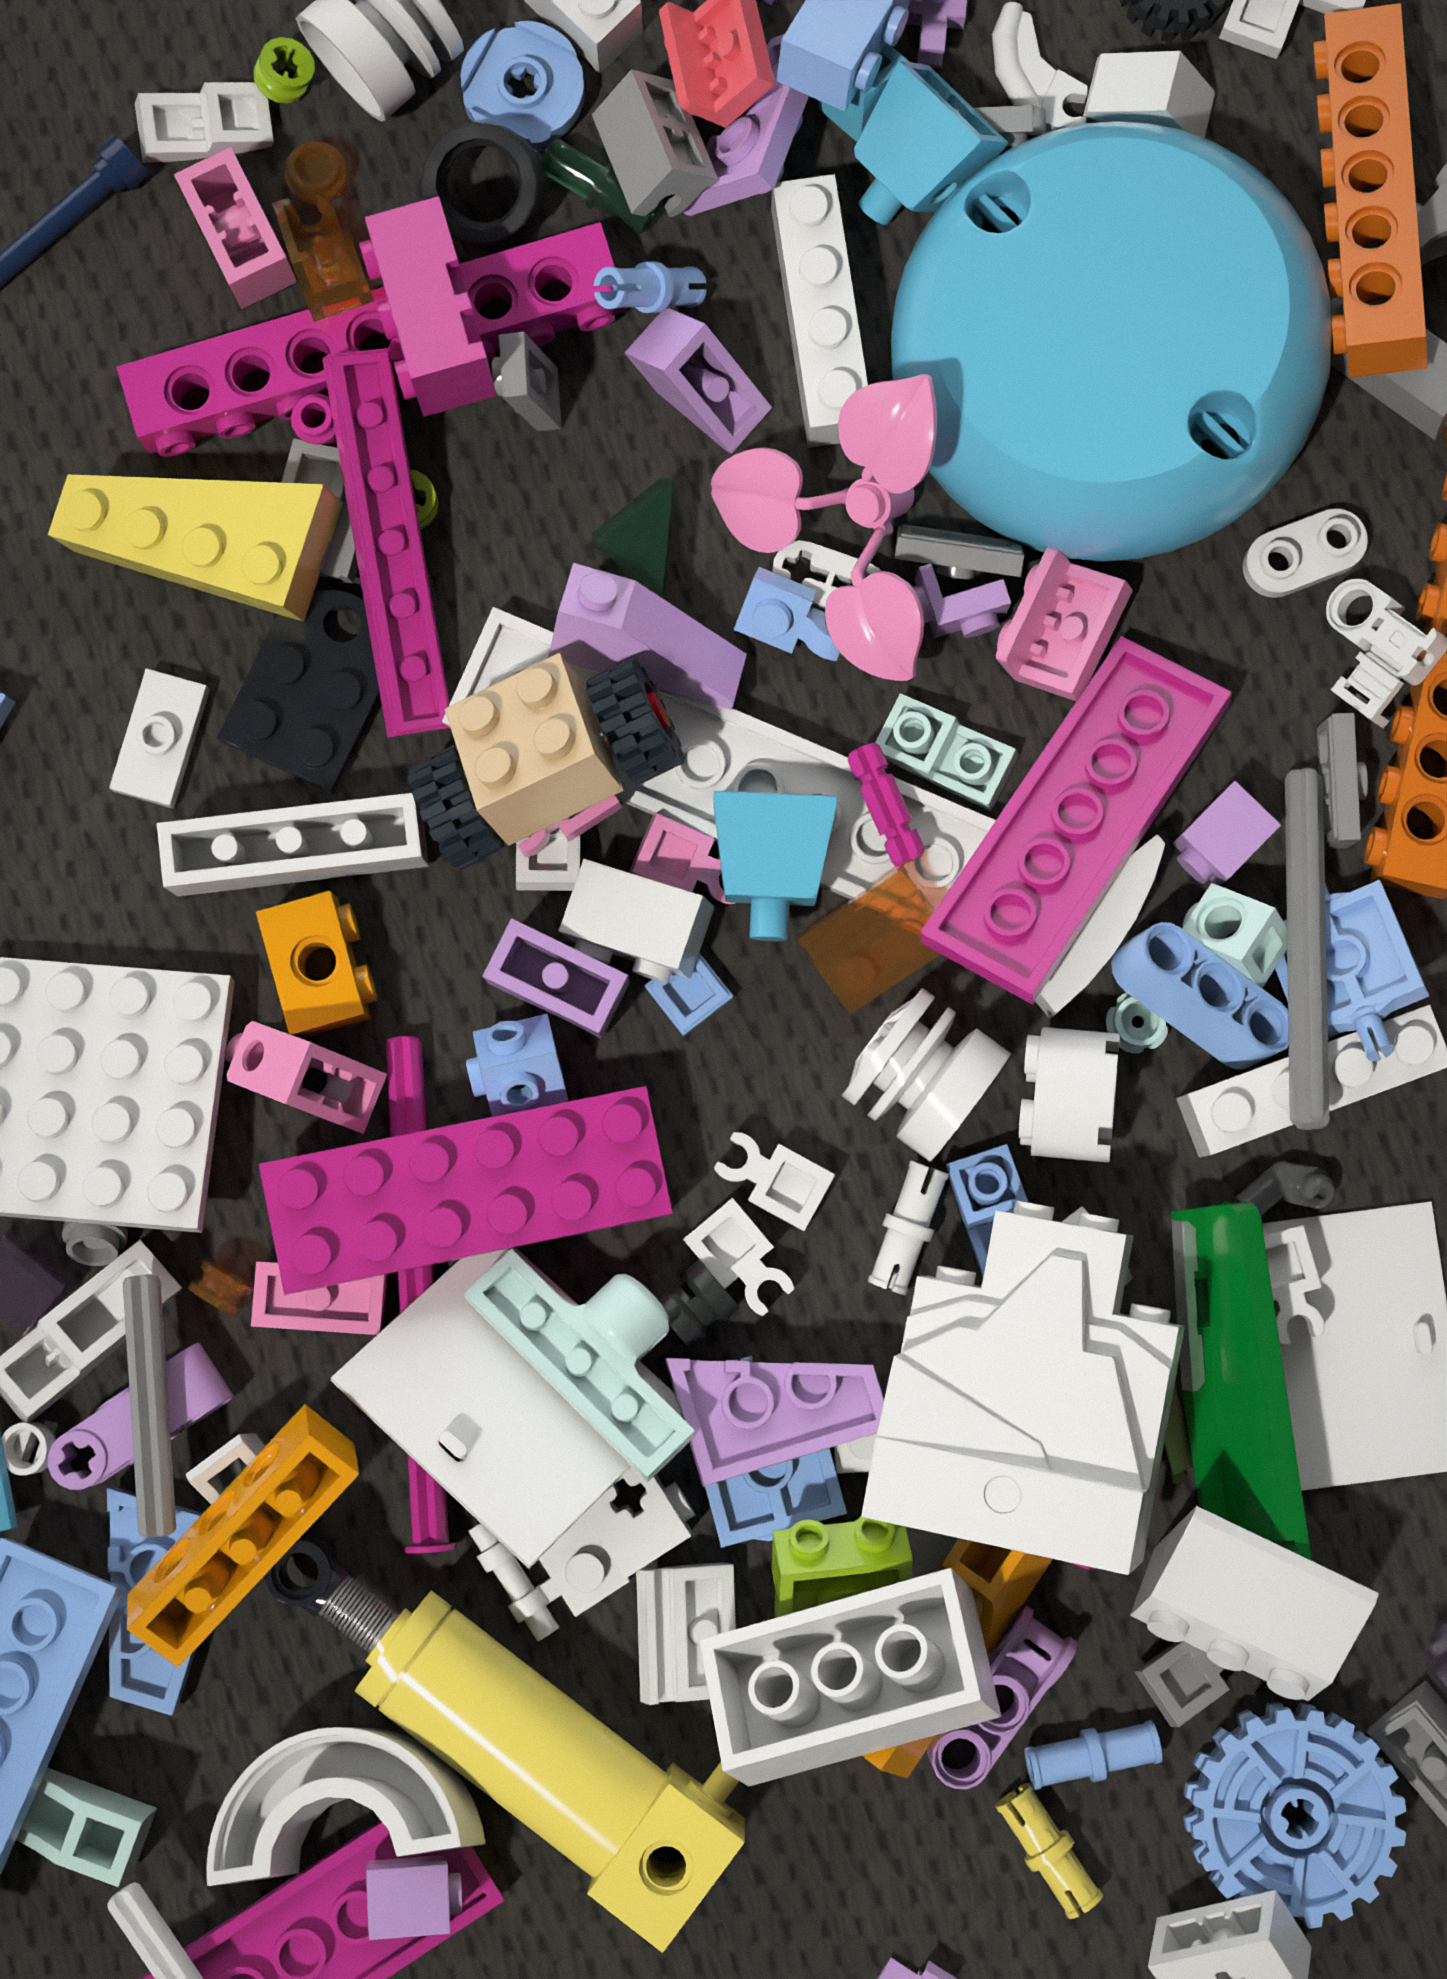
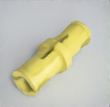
M1030 1783L1022 1784L1018 1788L1020 1791L1018 1795L1015 1790H1012L996 1803L995 1808L1003 1815L1026 1850L1027 1854L1024 1861L1030 1870L1041 1873L1064 1908L1068 1919L1077 1918L1080 1916V1911L1078 1910L1080 1906L1084 1913L1088 1912L1101 1901L1103 1893L1096 1887L1071 1849L1074 1840L1067 1830L1059 1831L1034 1793L1032 1785Z

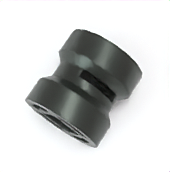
M700 1259L684 1271V1280L674 1289L664 1288L655 1296L669 1316V1325L690 1349L706 1337V1328L715 1320H726L740 1308Z

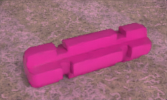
M870 743L849 753L848 764L855 780H861L863 783L860 789L879 835H885L887 838L884 846L892 864L896 867L903 866L921 858L925 850L917 829L911 830L909 826L912 818L893 774H887L885 771L888 763L880 745Z

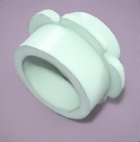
M1127 992L1119 996L1117 1005L1110 1008L1107 1012V1031L1109 1033H1120L1119 1048L1126 1052L1141 1053L1147 1047L1155 1049L1162 1044L1168 1034L1166 1021ZM1139 1016L1143 1019L1144 1023L1141 1028H1135L1132 1025L1133 1017Z

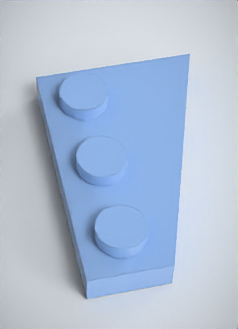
M110 1486L107 1488V1511H110L108 1572H111V1583L125 1588L109 1624L110 1697L173 1716L178 1710L196 1649L179 1667H176L128 1631L127 1594L203 1513L175 1505L176 1530L174 1533L161 1537H142L138 1532L136 1493Z

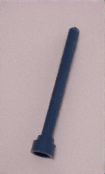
M115 135L97 151L100 158L92 164L95 169L93 173L0 253V288L113 190L118 194L125 187L132 191L149 176L145 167L118 136Z

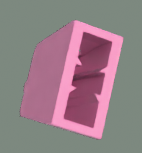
M254 1021L246 1025L243 1033L235 1035L229 1041L225 1053V1060L229 1066L227 1072L229 1082L364 1134L387 1076L384 1072L324 1047ZM312 1067L327 1073V1084L319 1094L303 1088V1078Z

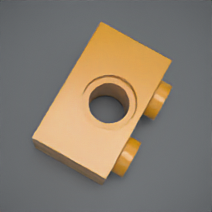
M331 891L256 911L290 1035L303 1039L371 1019L368 1003L377 1001V994L368 965L365 964L357 967L351 942L361 940L350 903L340 906L338 897ZM319 948L332 949L336 956V966L333 973L320 981L310 980L305 972L307 957Z

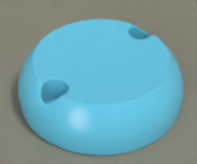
M1126 121L1079 124L1050 131L1017 144L988 161L964 180L936 210L917 239L905 265L897 292L891 333L893 380L928 374L932 377L937 406V435L934 456L929 472L947 494L977 521L1003 537L1041 552H1045L1046 548L1058 549L1070 559L1094 561L1140 559L1182 548L1205 539L1231 524L1261 501L1285 475L1303 448L1318 416L1330 375L1333 347L1330 296L1323 265L1310 233L1289 201L1268 178L1246 160L1213 141L1184 130L1162 125ZM993 225L1000 233H992L985 230ZM1208 438L1228 459H1221L1207 453L1202 449V441Z

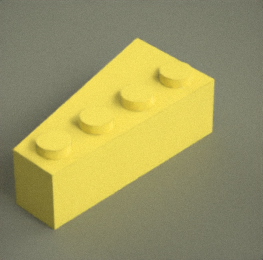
M68 474L48 535L74 552L304 622L320 575L319 568L328 542H331L343 502L324 484Z

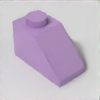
M670 308L660 312L625 351V355L659 395L731 454L772 409L771 405L705 323Z

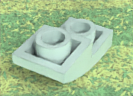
M901 693L875 742L880 745L888 761L989 811H992L1019 757L1015 748L959 724L956 717Z

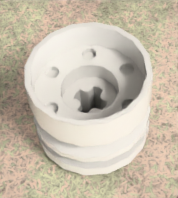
M315 0L296 17L300 31L311 49L335 80L365 111L381 122L391 116L416 93L412 79L404 66L405 63L419 74L431 79L441 71L438 58L449 63L464 51L462 38L440 0H355V5L349 0Z
M921 988L915 998L891 1012L858 1056L849 1086L842 1094V1097L855 1105L871 1083L876 1085L884 1093L868 1113V1116L876 1121L897 1102L908 1110L898 1128L896 1137L930 1162L985 1093L1011 1053L979 1029L969 1033L955 1047L951 1046L944 1039L953 1023L956 1012L948 1007L931 1030L918 1020L935 997Z

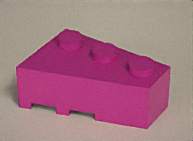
M439 196L365 217L371 239L359 242L370 281L382 277L388 299L376 303L387 340L399 337L405 359L394 362L404 399L417 397L422 414L425 417L497 396L485 349L479 335Z

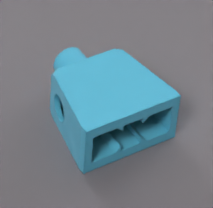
M899 61L854 147L855 158L876 177L858 201L859 207L870 218L882 225H888L902 205L915 212L935 213L939 206L964 180L985 163L997 157L1009 142L929 65Z
M714 791L713 810L725 902L751 903L750 939L761 941L788 940L789 905L815 906L837 807V796Z

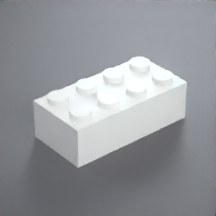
M952 1568L699 1640L723 1772L747 1786H753L1002 1717L972 1587Z

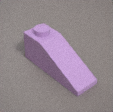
M573 563L558 610L548 658L560 652L568 664L600 673L634 658L639 661L641 667H644L649 681L652 680L656 689L732 710L747 654L637 581Z

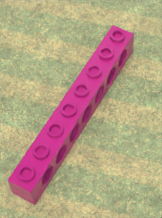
M601 222L459 264L488 361L494 358L496 355L495 351L500 349L499 335L525 332L540 347L551 342L556 337V332L579 326V329L582 331L597 330L611 324L615 320L616 314L625 312L624 308H603L598 304L594 292H612L613 290L611 285L594 286L595 277L602 268L615 267ZM550 282H563L571 288L570 293L559 301H547L539 296L542 287ZM385 288L374 289L117 366L137 438L148 454L158 452L160 456L168 457L190 451L195 447V440L219 434V437L225 439L240 437L253 431L256 427L255 422L279 416L281 420H291L293 408L300 399L311 394H322L329 397L324 370L315 374L304 373L300 370L301 364L307 356L318 352L328 355L360 351L362 343L368 337L373 335L386 336L376 303L388 299ZM501 299L511 305L509 312L499 319H487L479 314L481 307L490 300ZM399 337L391 339L388 347L390 349L395 381L398 380L394 362L405 359ZM262 370L270 373L269 381L262 389L255 392H247L240 389L242 380L250 372ZM196 388L209 390V397L202 407L195 410L181 408L182 399L190 390Z

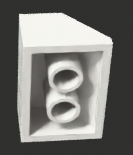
M1196 1506L1154 1548L1130 1616L1146 1623L1150 1632L1164 1640L1171 1642L1185 1641L1207 1652L1209 1660L1222 1668L1233 1671L1244 1670L1267 1681L1269 1689L1282 1697L1309 1701L1333 1682L1371 1614L1379 1593Z

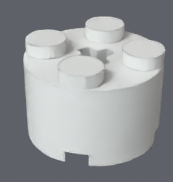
M1042 1027L1041 1036L1027 1035L1024 1073L1026 1074V1082H1036L1034 1100L1022 1099L1019 1138H1021L1020 1145L1031 1146L1032 1156L1110 1162L1111 1145H1099L1098 1142L1099 1139L1112 1140L1118 1055L1106 1054V1051L1119 1052L1120 1033Z

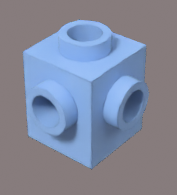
M548 1014L519 1021H503L490 1028L473 1031L477 1057L466 1060L467 1071L474 1097L487 1095L492 1117L568 1101Z

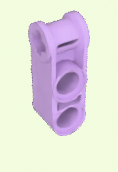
M200 1343L188 1347L166 1362L170 1436L172 1440L180 1434V1430L189 1428L229 1402L234 1398V1395ZM129 1387L95 1410L96 1413L61 1435L52 1444L48 1453V1469L52 1478L60 1486L70 1490H82L102 1483L129 1464H134ZM74 1445L79 1449L89 1446L94 1449L96 1456L88 1462L92 1473L88 1469L75 1471L72 1468L70 1462L77 1456Z
M1026 1603L1022 1605L988 1656L994 1685L1001 1684L1012 1688L1013 1702L1010 1708L1001 1714L1002 1717L938 1734L927 1748V1754L936 1776L949 1787L969 1789L977 1786L986 1777L1042 1696L1066 1670L1079 1645L1071 1636L1062 1639L1033 1617L1034 1609ZM1024 1640H1031L1046 1653L1044 1655L1040 1654L1025 1643ZM960 1738L973 1742L975 1744V1755L972 1762L966 1767L951 1769L941 1762L944 1747L950 1741Z

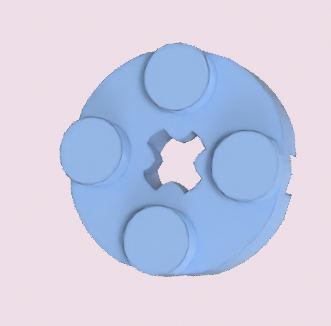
M514 22L515 27L504 28L497 33L494 28L482 34L474 42L463 61L460 77L465 111L472 122L505 126L524 137L535 152L543 151L572 128L582 111L585 89L582 66L577 59V53L564 35L554 28L539 22ZM526 73L533 74L535 76L534 87L537 89V92L532 96L526 95L524 98L514 97L513 88L507 84L510 78L521 80Z

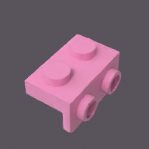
M1046 548L1040 563L1035 564L1027 575L1024 585V596L1013 619L1005 623L999 634L998 651L996 653L997 661L1014 680L1077 701L1092 678L1133 591L1126 580L1072 564L1060 550Z

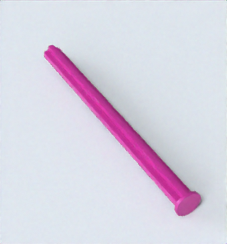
M415 1036L390 1038L386 1042L391 1137L425 1131L427 1128L422 1042ZM434 1265L398 1272L400 1314L435 1282ZM439 1441V1445L444 1449V1445ZM408 1455L412 1544L405 1546V1553H433L456 1550L457 1542L449 1541L446 1490Z

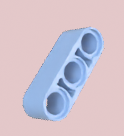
M1160 922L1120 945L1113 954L1111 961L1112 973L1119 986L1224 1065L1232 1069L1244 1070L1288 1048V1009L1182 928L1172 923Z

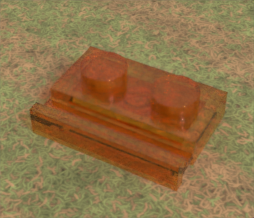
M904 865L799 934L796 940L814 960V966L849 1014H852L941 955L921 943L920 932L935 909L921 889H918L908 876V871Z

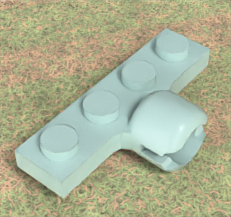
M511 1248L464 1292L468 1303L647 1482L695 1437V1430L636 1370L639 1361L668 1334L669 1316L658 1299L633 1277L627 1274H617L587 1303L573 1306L565 1302Z

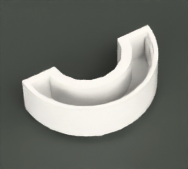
M322 1728L300 1733L271 1747L247 1767L234 1783L223 1801L212 1829L207 1856V1886L298 1874L301 1846L312 1822L330 1805L347 1798L375 1812L390 1832L396 1856L426 1854L486 1843L477 1808L461 1778L450 1765L423 1744L408 1736L383 1729Z

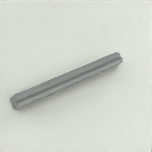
M1306 767L1301 770H1291L1285 777L1290 1121L1296 1125L1297 1129L1301 1130L1321 1129L1326 1127L1330 1121L1323 779L1317 774L1316 769Z

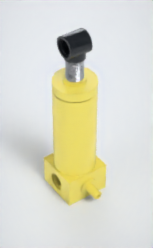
M303 1534L265 1574V1581L268 1590L278 1601L288 1606H300L315 1618L318 1615H324V1619L327 1618V1621H331V1624L338 1627V1630L342 1629V1633L346 1632V1636L349 1635V1638H353V1641L360 1644V1647L364 1646V1650L370 1653L365 1662L372 1667L357 1686L355 1692L375 1708L377 1705L380 1706L378 1709L380 1712L591 1876V1881L587 1894L663 1953L745 1843V1818L724 1802L739 1780L723 1772L721 1762L704 1785L673 1762L666 1772L458 1610L454 1609L452 1611V1606L432 1590L413 1613L405 1608L400 1615L397 1612L391 1614L393 1609L388 1611L389 1606H386V1603L381 1605L382 1600H379L377 1603L378 1597L373 1600L375 1594L369 1597L371 1592L367 1593V1589L362 1591L364 1586L359 1588L360 1583L355 1586L356 1580L353 1581V1577L350 1578L352 1570L339 1561L336 1550L327 1540L317 1535ZM305 1553L316 1562L318 1578L313 1586L301 1587L289 1578L287 1564L292 1554ZM668 1846L679 1850L684 1857L675 1863H664L658 1860L652 1852L657 1848Z

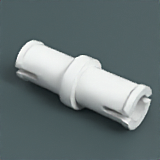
M910 1160V1168L894 1213H886L882 1225L888 1229L873 1272L868 1278V1282L886 1289L896 1264L888 1288L902 1295H907L908 1285L924 1241L931 1242L935 1230L929 1228L944 1183L949 1177V1174L932 1167L929 1170V1167L924 1164ZM928 1170H929V1173H928V1176H927V1179H926L924 1188H923V1190L921 1191L922 1186H923V1183H924V1180H925V1177H926L927 1172H928Z

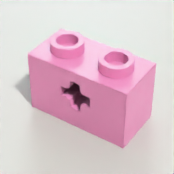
M231 147L174 174L241 309L297 283L289 262Z

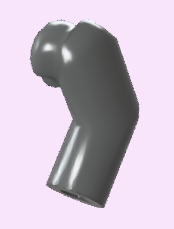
M1278 1161L1240 1192L1234 1200L1236 1203L1252 1202L1262 1217L1279 1201L1309 1206L1315 1209L1323 1208L1333 1200L1335 1186L1321 1168L1313 1165Z

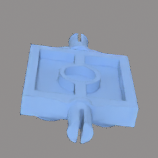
M1377 880L1352 892L1331 895L1325 884L1328 1038L1345 1031L1357 1030L1366 1053V1058L1369 1061H1378L1381 1058L1373 1037L1376 1038L1385 1058L1394 1051L1381 1019H1384L1395 1010L1429 997V993L1381 881ZM1284 920L1283 922L1287 927V920ZM1286 950L1275 970L1288 1001Z
M744 1357L741 1358V1361L753 1362V1357ZM830 1448L705 1486L721 1548L751 1539L772 1541L773 1531L789 1529L801 1520L821 1521L847 1514Z

